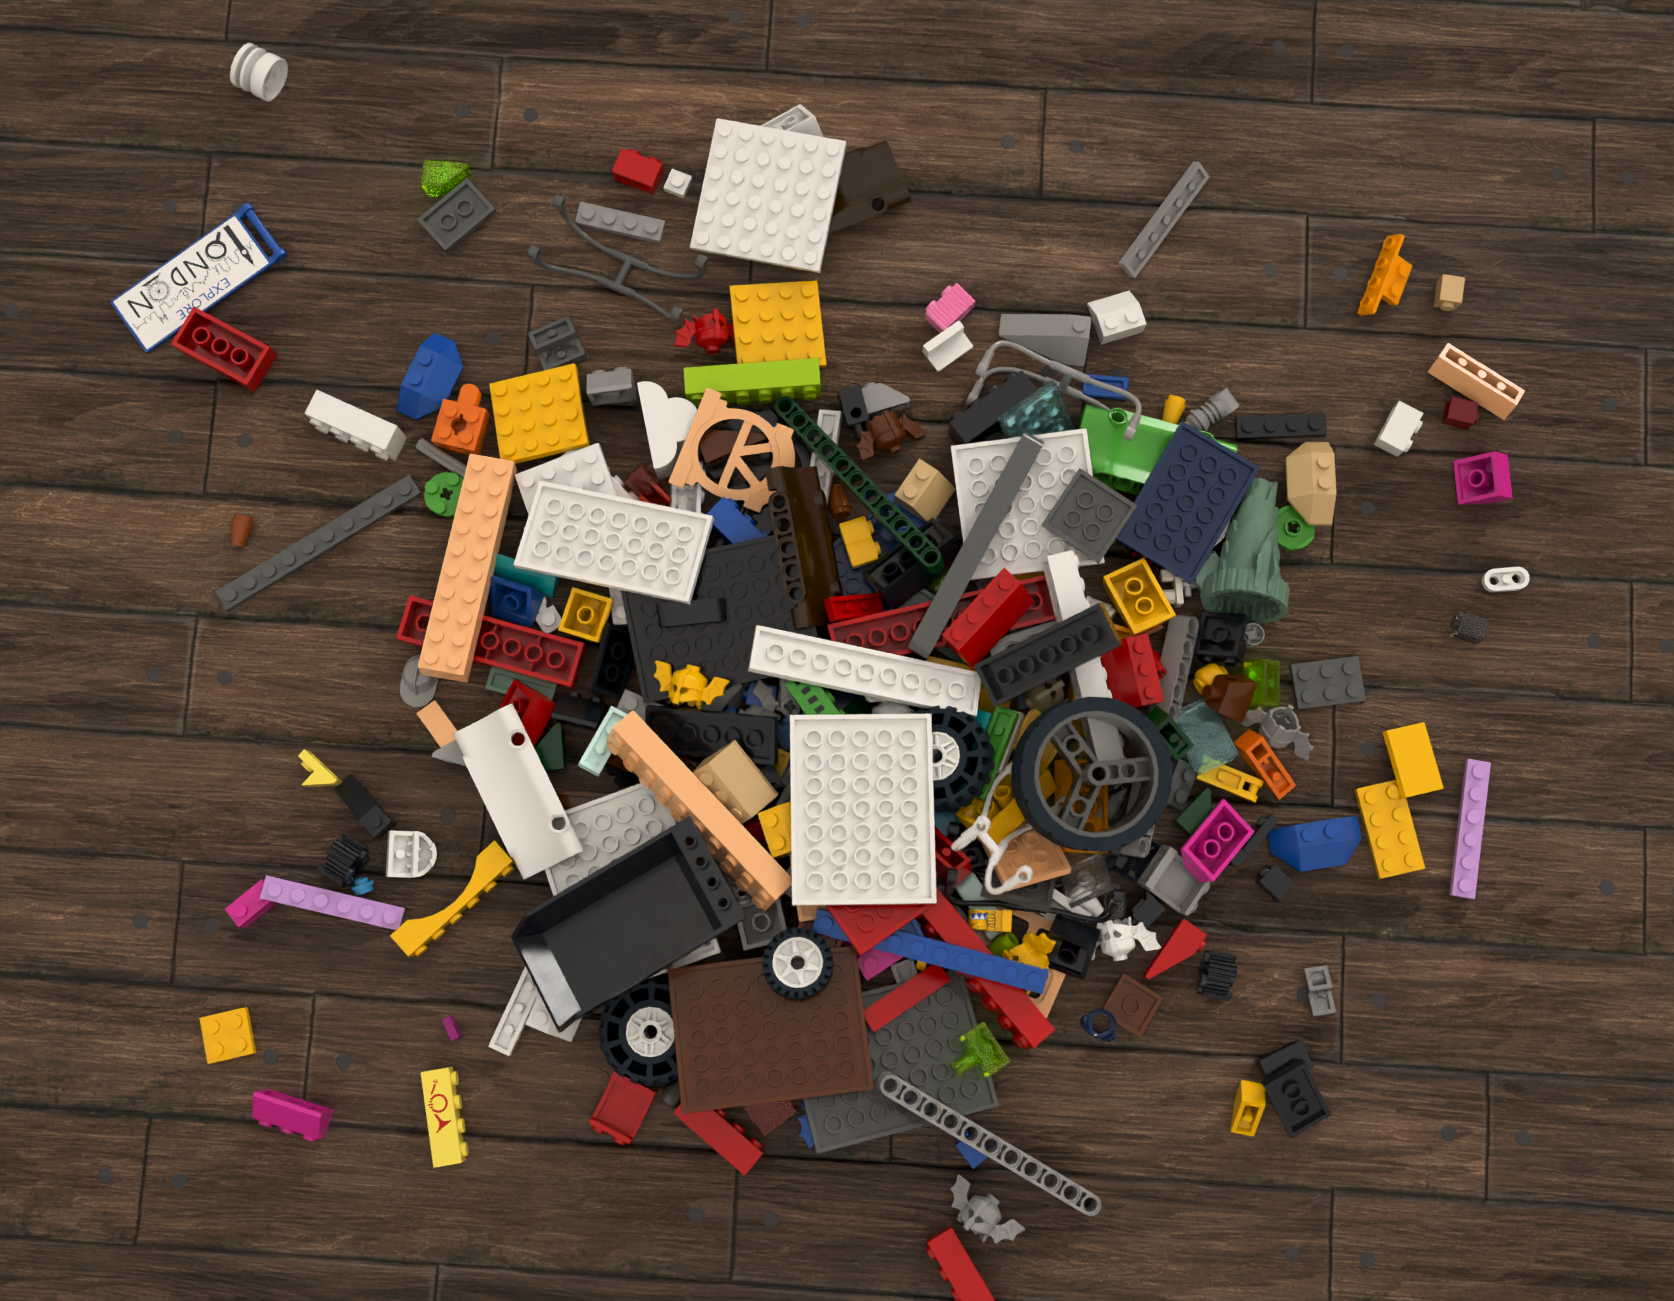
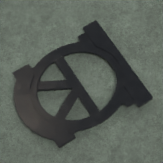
M766 407L761 412H753L765 419L772 427H776L779 418L769 407ZM732 419L720 430L740 431L744 420ZM752 425L750 432L764 433L755 425ZM793 433L791 439L794 449L801 460L802 467H810L811 457L803 442ZM769 452L760 453L763 465L742 459L748 468L755 472L754 476L758 481L765 476V470L771 468L773 456L770 458ZM728 459L710 467H706V465L703 467L714 479L722 476ZM732 476L727 485L728 489L734 490L750 487L747 480L740 487H737ZM736 500L741 505L744 502V500ZM786 500L777 502V507L779 509L783 508ZM767 503L763 505L760 513L754 511L755 515H753V518L758 522L755 527L760 532L764 530L769 535L773 531L769 504Z

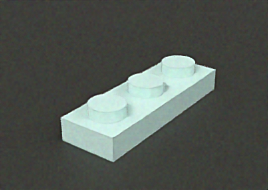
M613 706L610 707L578 764L579 767L599 777L611 755L606 743L611 729L628 714Z

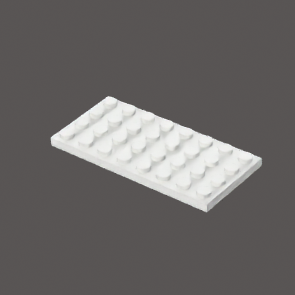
M539 481L514 566L519 569L690 604L714 518L711 515Z

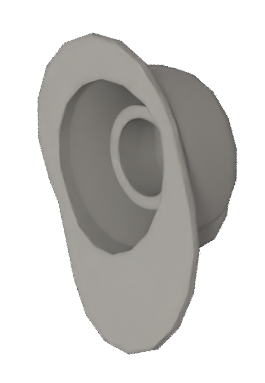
M421 654L412 656L407 661L400 683L401 697L407 705L412 707L427 705L435 695L438 682L437 677L421 674L418 669Z

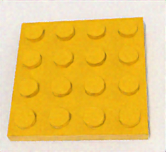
M817 280L733 285L729 287L737 364L819 358V368L826 367Z
M575 363L489 384L500 459L514 461L517 464L590 446L578 370Z

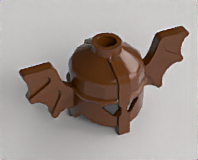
M886 410L882 412L881 416H875L872 421H866L867 432L860 431L858 433L860 442L855 446V449L859 452V461L861 462L874 455L873 445L877 451L889 452L890 455H893L902 450L900 444L906 437V433L913 440L925 436L927 432L921 429L919 421H911L905 414L898 419L894 410H890V412Z

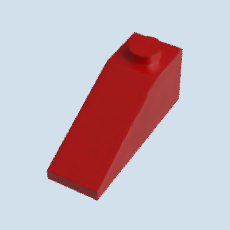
M1180 919L1142 977L1144 979H1151L1194 955L1196 951L1200 953L1207 943L1204 940L1207 934L1187 920Z

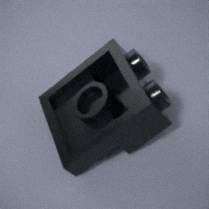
M1202 612L1193 654L1205 665L1215 661L1222 662L1223 665L1230 667L1235 666L1236 663H1243L1247 643L1244 635L1248 616L1242 613Z

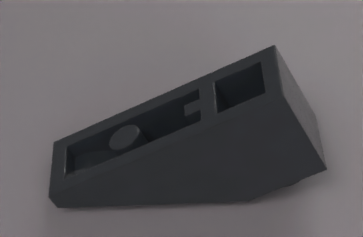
M350 774L334 789L358 821L374 838L381 839L397 824L353 774Z

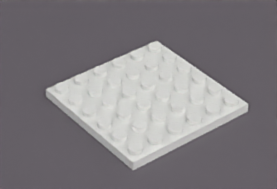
M717 118L690 244L691 250L820 273L847 145L846 141Z
M1086 428L1032 435L1044 441V444L970 581L995 578L1003 568L1007 569L1012 575L1044 572L1041 562L1042 558L1072 550L1079 559V567L1105 563L1104 556L1098 564L1041 526L1079 468L1093 476ZM1021 437L951 446L963 543Z

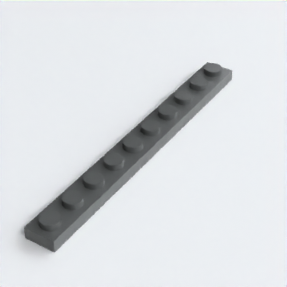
M409 474L215 592L225 609L231 611L421 496L422 493Z

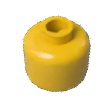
M1209 663L1197 670L1193 680L1196 690L1202 695L1203 687L1205 685H1212L1217 674H1228L1227 670L1215 663Z

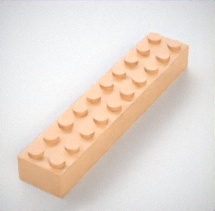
M475 454L469 455L418 663V669L422 675L468 683L491 586V577L494 573L496 558L514 489L515 474L518 472L514 461Z
M634 710L612 727L606 740L610 752L618 755L623 760L626 769L634 772L639 777L642 786L650 789L655 794L658 803L666 806L671 811L675 821L679 823L690 816L712 856L719 862L722 871L730 874L736 880L735 883L738 888L746 891L752 897L751 900L755 906L760 909L762 908L764 911L769 909L792 886V877Z

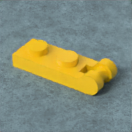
M1206 757L1202 759L1195 778L1252 803H1256L1258 798L1256 795L1257 791L1264 782ZM1245 782L1250 784L1248 791L1242 789Z

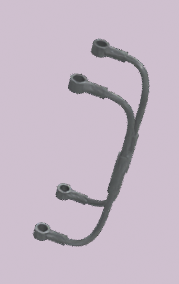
M556 194L552 206L557 208L566 222L586 241L603 252L610 254V257L622 261L621 269L615 281L601 275L596 276L587 272L544 263L540 256L541 248L535 245L530 246L527 257L533 259V262L542 268L585 277L597 281L598 284L625 296L636 298L655 309L675 325H681L683 323L682 315L684 309L674 306L671 314H669L648 298L636 293V290L624 286L625 278L631 266L645 272L650 271L662 276L696 279L702 277L707 272L708 258L700 254L698 255L694 267L699 270L697 273H676L649 266L648 263L616 249H610L587 235L567 214L565 206L566 197Z

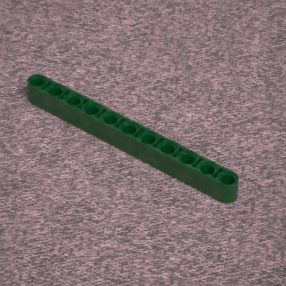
M788 396L780 397L775 403V410L781 420L794 430L793 433L927 572L931 574L939 573L944 568V560L940 551L792 398ZM791 407L788 412H783L784 409ZM800 422H805L803 426L797 427ZM819 436L818 440L814 442L811 441L812 438ZM834 451L832 455L825 456L827 452ZM848 466L845 471H839L841 467ZM857 481H863L860 486H854ZM878 496L875 501H868L870 497ZM886 511H892L890 516L883 517ZM907 526L904 532H897L900 527ZM915 542H922L920 547L912 548ZM931 557H937L935 563H927Z

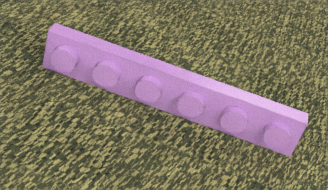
M1473 759L1465 760L1449 896L1475 899L1491 762Z
M267 875L260 895V899L397 930L400 927L405 909Z

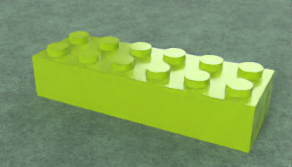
M819 358L684 368L685 395L687 400L696 409L700 405L706 388L721 393L720 399L727 402L726 406H728V403L748 405L750 402L759 401L761 404H768L782 396H788L793 400L804 398L807 401L821 397Z

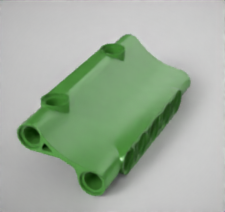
M1085 405L1079 429H1087L1093 477L1112 489L1138 495L1178 425L1141 415L1135 434L1130 442L1122 437L1134 413L1120 408H1113L1109 411ZM1200 431L1208 437L1212 438L1213 440L1217 441L1218 443L1222 444L1223 446L1227 447L1228 449L1232 450L1233 452L1237 453V445L1217 440L1209 432Z

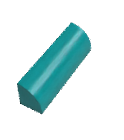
M497 554L494 576L532 587L544 596L554 599L561 577L516 568L514 566L515 559Z

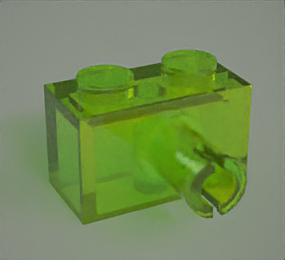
M983 1021L960 1037L968 1053L952 1062L951 1065L953 1069L961 1064L963 1065L955 1071L958 1076H961L977 1065L987 1078L1011 1061Z

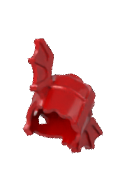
M713 309L712 313L706 314L700 319L693 315V322L685 319L683 327L675 331L676 341L674 347H688L692 336H695L696 345L704 348L707 354L719 353V348L727 344L728 337L735 347L733 323L727 324V319L719 313L718 309Z

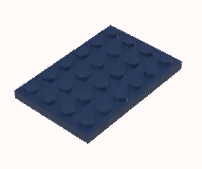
M1181 421L1133 503L1137 505L1136 509L1115 540L1186 583L1193 584L1260 467Z

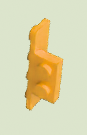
M1403 234L1387 236L1383 242L1380 255L1357 312L1360 316L1375 314L1381 299L1391 306L1398 305L1412 269L1411 264L1398 256L1405 238Z

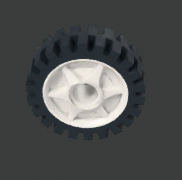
M795 927L783 930L770 940L763 955V972L768 984L779 995L794 1000L807 999L822 991L828 983L833 970V957L827 942L820 935L807 928ZM801 958L804 960L805 965L802 969L796 970L791 966L792 960Z

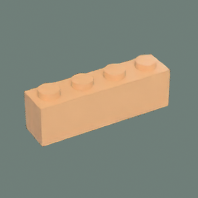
M1447 343L1428 371L1432 376L1472 401L1479 403L1480 406L1503 420L1516 407L1525 390Z

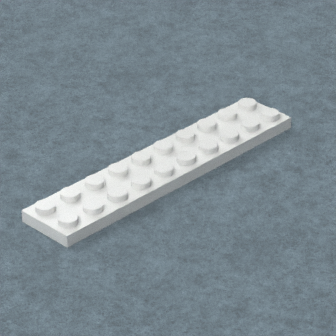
M759 625L755 628L748 667L749 672L930 710L931 707L940 705L941 710L951 706L957 708V714L964 711L974 719L977 716L981 679L977 672Z

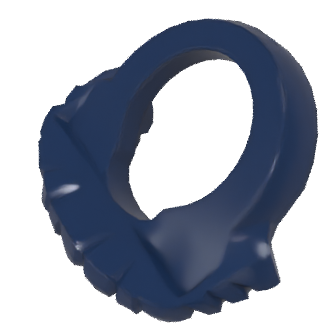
M1095 1009L1088 1015L1081 1017V1027L1093 1037L1107 1042L1116 1038L1117 1022L1110 1011ZM1097 1014L1107 1015L1111 1019L1110 1028L1102 1032L1096 1031L1092 1027L1094 1016Z

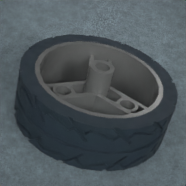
M1085 697L1055 705L1042 712L1029 724L1016 745L1011 766V784L1015 800L1025 820L1041 836L1056 845L1072 850L1106 852L1125 847L1142 838L1156 824V820H1159L1167 806L1171 792L1172 763L1168 748L1158 728L1142 712L1128 703L1112 698ZM1079 718H1092L1115 726L1133 744L1139 758L1099 762L1071 721ZM1069 739L1075 744L1072 752L1066 748V743ZM1049 740L1071 769L1073 778L1058 817L1048 806L1039 780L1040 761ZM1081 753L1088 763L1078 765L1075 756ZM1124 765H1127L1130 770L1127 777L1122 774V767ZM1108 766L1113 767L1114 777L1112 779H1110L1111 772ZM1141 781L1135 803L1120 821L1099 831H1082L1102 785ZM1081 786H1091L1086 798L1079 796ZM1075 801H1079L1081 804L1079 813L1073 810Z

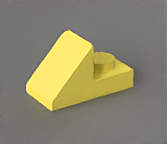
M304 749L298 755L303 760L301 765L310 773L314 771L303 782L302 786H337L342 782L310 751Z

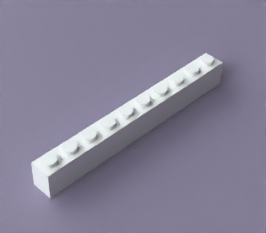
M1074 551L1042 558L1041 562L1056 623L1090 608L1088 600H1085L1083 592L1085 590V583L1079 576L1078 569L1080 564L1078 557L1074 555ZM1102 656L1069 672L1076 699L1085 697L1113 699L1111 691L1107 689V673L1100 661ZM1080 718L1086 744L1099 762L1127 759L1124 757L1122 750L1124 747L1123 738L1115 726L1098 719ZM1127 765L1122 767V774L1124 776L1129 775V767ZM1108 766L1111 772L1110 779H1112L1114 777L1113 767Z

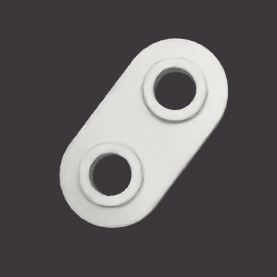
M1522 567L1491 569L1483 575L1482 585L1485 590L1492 593L1517 591L1526 587L1530 578L1528 572ZM1513 576L1518 578V583L1513 582ZM1490 578L1495 579V585L1490 583Z

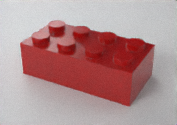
M194 306L171 342V345L180 353L253 392L257 390L277 357V354L269 346Z

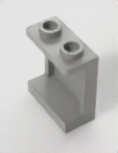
M1162 844L1137 883L1177 913L1189 916V914L1196 910L1197 902L1201 896L1210 889L1211 882L1199 883L1184 867L1182 857L1177 854L1178 851L1171 846Z

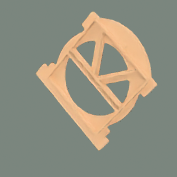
M706 388L668 482L681 488L684 487L685 483L694 486L695 482H698L712 494L722 498L725 497L726 499L744 500V507L760 513L763 505L768 503L770 495L776 491H768L766 477L762 481H758L740 456L772 452L773 461L771 468L779 466L794 467L795 450L791 439L794 430L777 423L776 427H772L765 419L747 410L727 408V402L720 399L721 393ZM727 419L744 420L717 485L706 476L698 460L700 439L710 426L719 421ZM752 425L761 429L769 440L768 443L744 446ZM735 466L750 484L749 488L741 490L727 488Z

